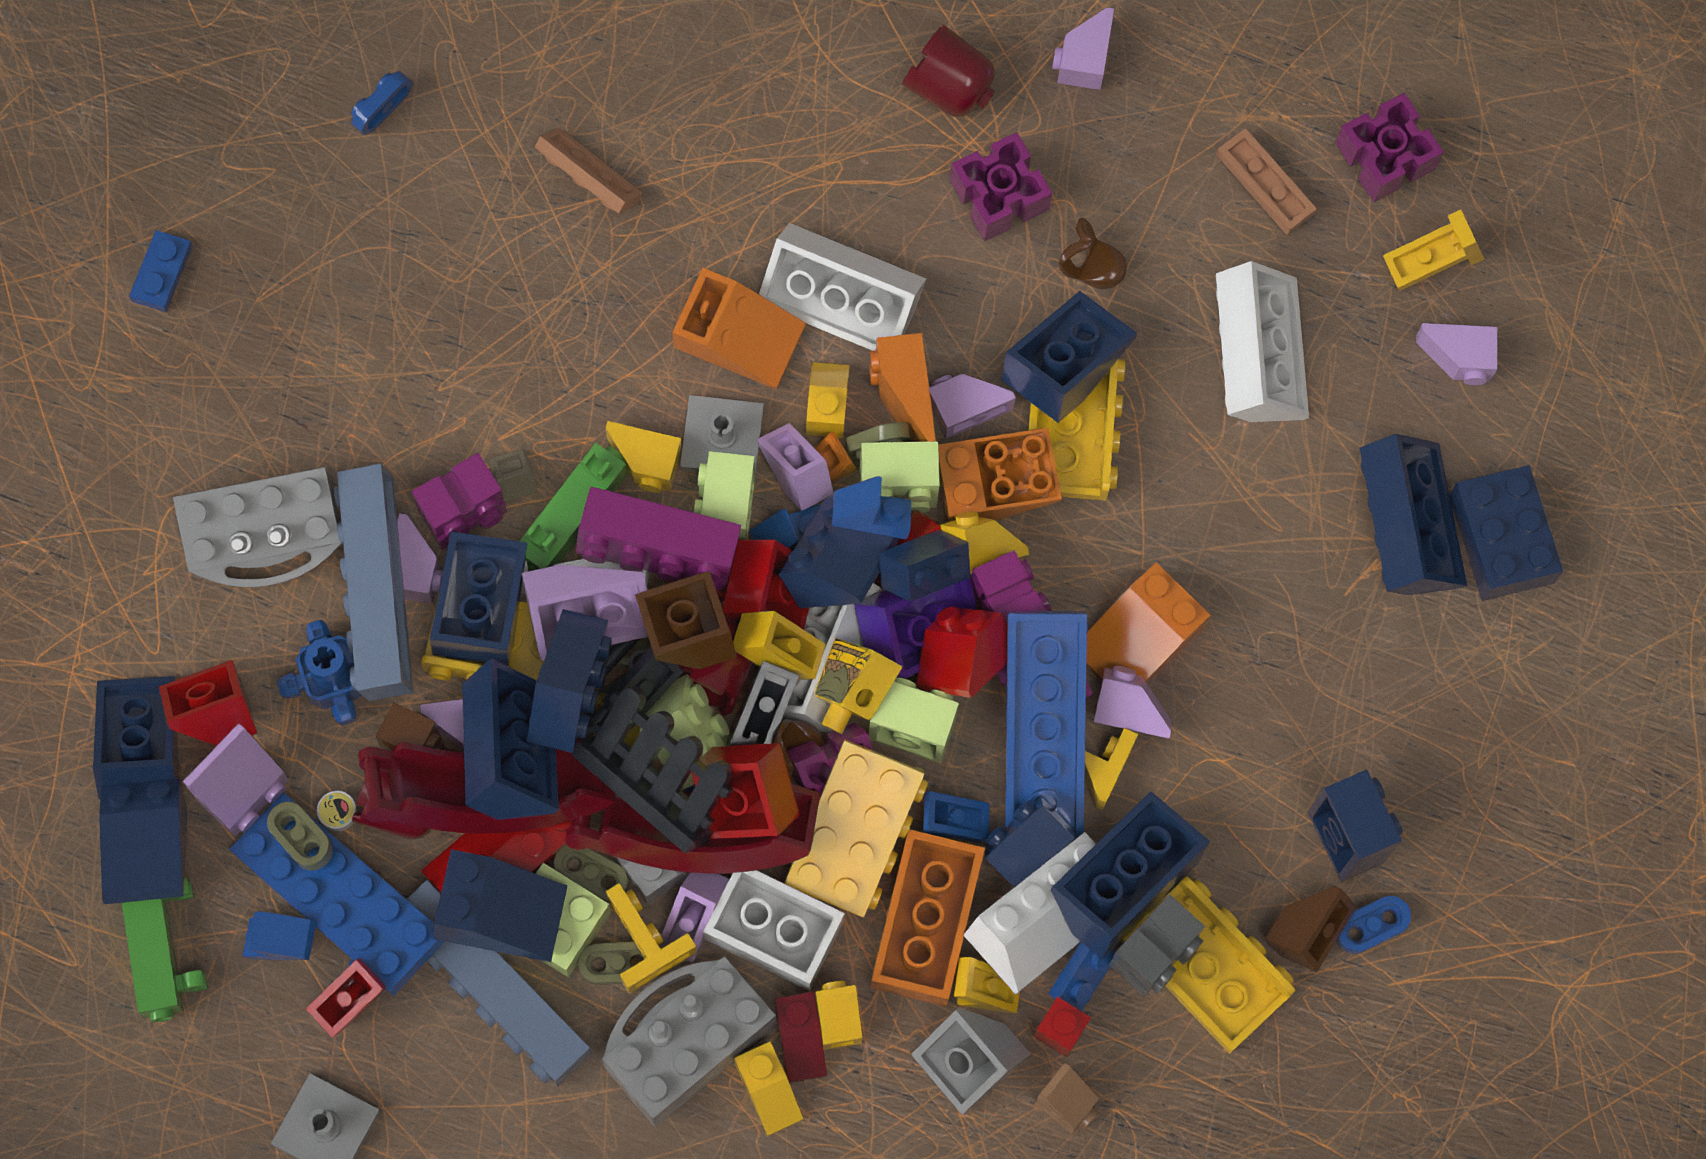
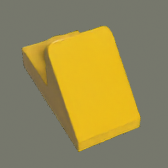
M1124 728L1120 738L1112 735L1103 754V757L1109 759V761L1085 751L1084 779L1095 807L1102 811L1138 736L1137 733Z
M972 957L959 958L954 997H957L958 1005L1005 1013H1017L1020 992L1015 994L988 963Z

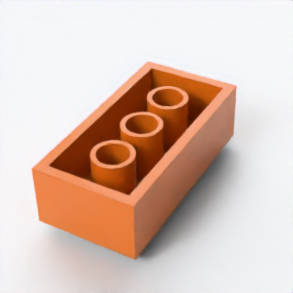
M908 830L870 988L947 1007L983 859L984 847Z

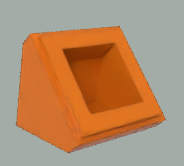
M835 432L829 433L814 448L826 460L831 483L857 470Z

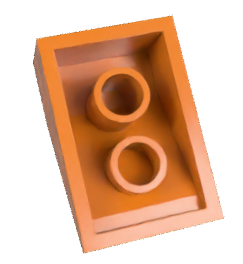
M922 333L877 337L876 351L869 352V378L871 386L878 385L879 398L895 422L908 423L909 442H936Z
M1155 562L1087 632L1086 665L1101 680L1105 668L1113 670L1114 666H1123L1135 670L1136 675L1142 676L1146 683H1148L1206 627L1211 615Z

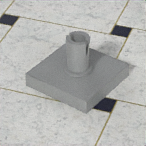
M689 395L680 471L699 473L700 463L707 464L708 453L712 451L755 456L756 477L759 453L757 439L761 437L764 403Z
M309 1073L271 1145L297 1159H355L381 1111Z

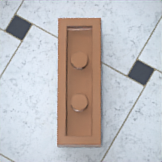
M559 127L541 135L534 147L545 156L549 163L560 167L573 178L577 185L588 189L601 199V203L606 208L616 211L618 214L637 205L643 195L639 189Z
M1246 128L1217 149V157L1286 235H1289L1315 215L1317 208Z

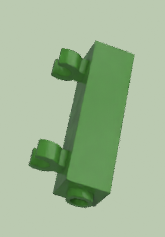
M595 442L519 542H526L528 544L526 561L531 571L552 567L554 564L561 563L577 542L578 530L590 486L615 492L627 477V466L620 452L611 446H607L604 449Z
M184 878V895L181 897L122 903L137 1010L144 1019L150 1018V1022L153 1023L171 1020L174 1018V1013L184 1011L182 993L199 992L208 989L206 974L202 970L190 971L178 975L167 902L194 898L192 884L188 882V878Z

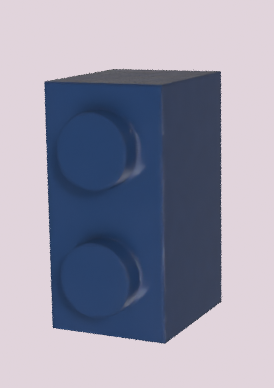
M941 530L879 553L882 589L910 602L971 578L968 542Z
M1041 796L1034 802L1031 800L1024 802L1013 815L1016 819L1005 829L1002 826L997 827L985 840L987 844L984 847L985 858L1014 888L1058 854L1075 838L1072 827Z

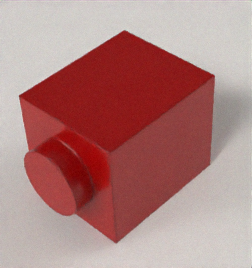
M1057 996L1033 1037L1067 1058L1091 1017Z

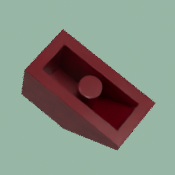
M814 992L776 998L775 1011L789 1083L827 1077Z

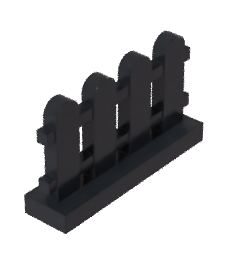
M633 686L624 689L622 692H613L609 701L614 705L604 723L601 721L595 723L591 730L596 736L578 742L571 755L684 853L706 845L713 834L709 828H711L715 821L710 814L720 797L725 799L733 791V788L728 785L733 775L731 766L723 760L711 763L708 767L699 759L703 753V744L696 736L685 737L679 742L670 735L674 729V719L667 711H660L652 714L650 717L642 711L646 697L643 690L639 687ZM635 722L642 728V731L631 748L624 742V739ZM664 747L671 755L662 771L659 772L652 765ZM691 772H693L700 780L690 797H688L681 789Z

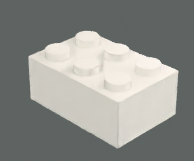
M757 870L732 874L703 931L705 941L810 991L844 923L845 913Z

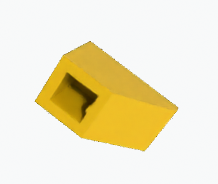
M846 981L823 984V990L816 991L815 997L823 1049L828 1050L862 1044L856 986H846Z

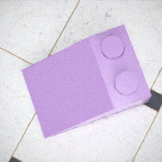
M556 565L522 573L540 660L545 659L563 609L608 620L606 636L612 637L611 645L648 637L635 594L647 591L643 572Z
M238 724L183 782L201 807L236 837L240 831L245 833L260 817L258 812L268 802L273 804L283 792L285 793L287 789L285 784L289 779L246 729Z

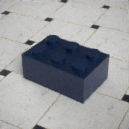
M1530 465L1456 483L1450 493V500L1481 600L1485 601L1554 584L1562 574L1563 568Z
M565 609L562 610L536 681L527 742L573 753L577 739H585L590 722V716L586 715V713H594L599 691H596L595 688L602 689L607 667L604 666V662L601 660H607L612 643V637L606 636L608 620Z
M1367 769L1325 787L1308 811V815L1341 882L1382 865L1402 841L1400 837L1403 834L1401 824L1394 813H1388L1382 801L1385 799L1382 785L1376 777L1371 778Z

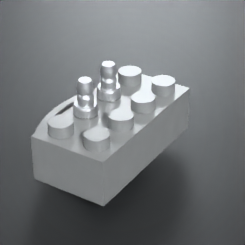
M330 466L173 497L188 572L213 582L238 587H261L282 583L315 568L341 545L337 533V523L341 522L334 498V485ZM305 551L309 552L312 556L311 561L285 574L268 578L228 577L225 572L229 566L259 568L279 564Z
M725 956L721 960L688 965L657 979L633 999L615 1024L608 1040L604 1057L602 1058L605 1070L656 1128L734 1062L735 1057L744 1054L777 1026L776 1015ZM690 976L695 978L691 985L677 990L657 1003L641 1020L632 1034L629 1036L623 1034V1029L629 1019L651 996L676 981Z

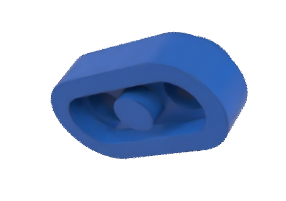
M401 71L384 75L378 82L375 92L368 99L363 98L358 101L352 109V126L363 135L373 132L408 96L413 86L412 80Z
M1386 896L1354 911L1336 940L1338 945L1348 953L1360 954L1400 935L1410 924L1411 911L1409 906L1398 897ZM1384 912H1391L1395 916L1394 924H1387L1383 920ZM1350 929L1359 930L1361 940H1351L1348 931Z

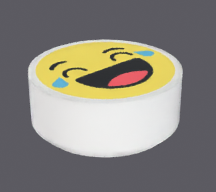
M331 791L320 799L317 805V816L325 828L339 832L353 825L352 817L354 812L357 811V807L350 795L342 791Z

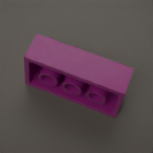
M590 486L578 530L576 553L581 554L583 559L592 563L603 564L605 561L620 564V568L626 571L642 572V570L655 573L659 579L671 583L710 571L716 591H725L741 525Z

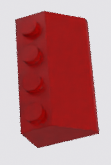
M574 820L549 827L518 832L464 833L421 872L441 894L450 852L453 849L492 857L536 874L543 863L549 864L556 854L567 845L565 842L567 830L573 826Z

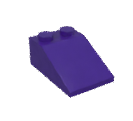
M970 578L911 602L884 590L864 599L861 604H854L864 648L873 650L903 666L897 676L903 679L918 673L925 629L936 620L939 612L948 607L977 610Z

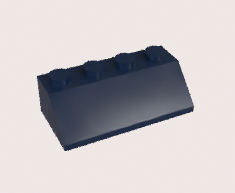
M1394 434L1360 447L1361 471L1366 480L1369 496L1368 507L1373 517L1376 532L1374 539L1380 553L1382 564L1381 576L1386 585L1387 592L1415 595L1466 587L1467 581L1440 444Z
M490 659L462 683L466 806L497 820L554 814L559 810L556 749L527 742L537 680Z
M1150 791L1052 886L1051 892L1071 933L1102 960L1199 863L1210 841Z

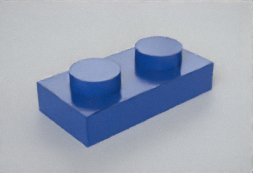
M155 230L129 295L131 302L167 313L193 247L190 240Z
M1081 942L1048 994L1054 1000L1058 996L1082 1012L1103 977L1111 968L1109 964L1114 958L1117 949L1114 947L1101 960Z

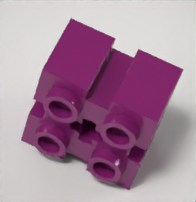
M1405 92L1380 105L1374 119L1371 120L1368 113H1365L1342 125L1335 142L1350 167L1357 163L1360 164L1362 171L1358 179L1373 202L1397 191L1404 176L1407 175L1410 182H1413L1434 171L1444 153L1428 128L1420 132L1416 127L1420 115Z
M1018 132L991 144L990 154L984 158L976 151L951 164L950 182L963 205L972 201L970 217L984 241L1009 230L1012 218L1018 215L1024 223L1050 209L1052 192L1039 169L1029 172L1031 155Z
M479 453L452 467V471L440 478L436 476L412 490L418 512L441 550L448 547L451 531L469 534L470 530L479 525L484 529H488L498 524L503 519V514L507 513L502 490Z
M1015 550L973 569L971 577L973 581L971 583L978 609L1002 613L1007 625L1008 611H1052L1044 593H1037L1036 590H1033L1029 582L1034 579L1031 567L1025 558L1019 560Z
M855 722L847 725L843 734L835 731L826 734L829 743L819 747L814 741H810L787 751L794 766L792 775L801 787L822 793L844 739L873 750L867 732Z

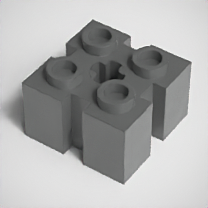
M1169 894L1149 915L1146 921L1116 951L1109 966L1143 997L1151 989L1158 994L1177 971L1173 965L1177 961L1184 965L1199 949V946L1203 943L1199 934L1205 926Z

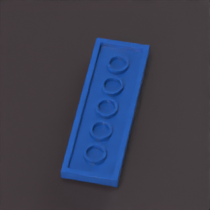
M1008 611L1005 828L1016 819L1013 815L1027 800L1034 802L1041 796L1072 827L1075 838L1071 842L1084 833L1086 611Z
M283 792L229 850L303 917L316 921L315 927L353 961L360 957L386 986L385 989L394 997L445 941L434 939V923L310 815L309 817L331 841L333 854L330 861L318 870L310 871L300 867L270 833L267 827L268 815L276 805L283 802H294ZM296 821L289 822L285 830L294 828ZM319 847L311 849L308 856H315L319 852Z

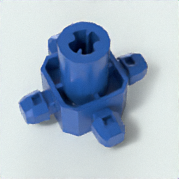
M323 620L307 624L306 629L310 645L302 647L295 659L300 674L294 675L292 672L281 677L277 681L282 698L291 699L301 696L300 692L306 691L311 704L323 710L331 708L334 718L339 725L344 726L356 721L357 715L353 700L361 698L362 695L354 690L351 684L350 669L354 667V657L348 648L347 639L340 635L332 637L327 624Z

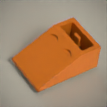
M702 267L672 332L673 348L777 390L806 323L741 283Z
M1048 428L938 444L939 488L946 523L956 520L955 516L964 512H977L979 517L996 521L1062 501Z

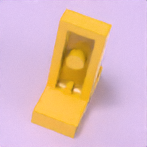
M1461 209L1448 215L1450 224L1383 255L1399 291L1467 259L1471 266L1484 260Z
M620 883L606 891L607 899L645 958L620 974L621 981L629 994L697 953L696 945L688 933L660 949L658 945L664 941L652 922L645 925L638 912L643 910V907L633 890L630 889L625 892Z

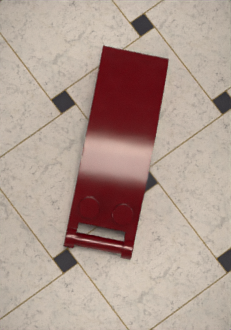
M578 738L576 745L578 742L583 741L585 739ZM407 742L399 743L393 751L370 746L361 749L358 753L359 766L364 770L367 789L366 817L373 823L390 820L446 832L473 834L508 833L569 822L579 816H588L602 811L614 803L612 789L572 756L571 752L556 749L559 810L554 814L497 820L466 806L464 753L438 750ZM380 768L387 770L391 800L384 799Z
M791 784L800 816L778 836L709 839L706 845L684 853L613 791L614 803L604 809L599 831L588 828L591 815L579 816L575 818L573 826L567 830L565 842L567 846L574 850L589 848L637 864L671 871L721 874L767 869L791 863L809 855L821 793ZM683 792L688 797H690V795L692 794Z

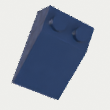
M1079 291L1006 352L1001 380L1059 423L1087 398L1134 341L1137 332Z
M451 531L430 636L433 655L484 663L493 659L506 666L510 665L523 583L522 573H524L528 547L526 542Z
M175 676L97 681L93 773L99 799L101 797V787L178 779V733L169 729L159 686L175 681Z
M180 779L101 787L99 823L103 904L172 898L184 895L188 812Z
M451 849L434 921V939L551 962L567 885L492 857Z

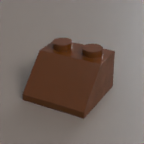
M710 571L635 594L655 660L702 669L737 658Z

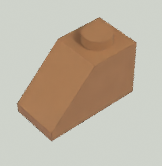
M1066 1063L1062 1065L1041 1091L1035 1102L1037 1107L1070 1134L1078 1126L1084 1131L1099 1113L1093 1108L1099 1098Z

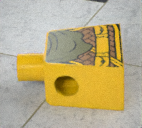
M835 638L815 689V696L830 704L821 725L839 734H843L852 714L870 720L903 666L873 650Z

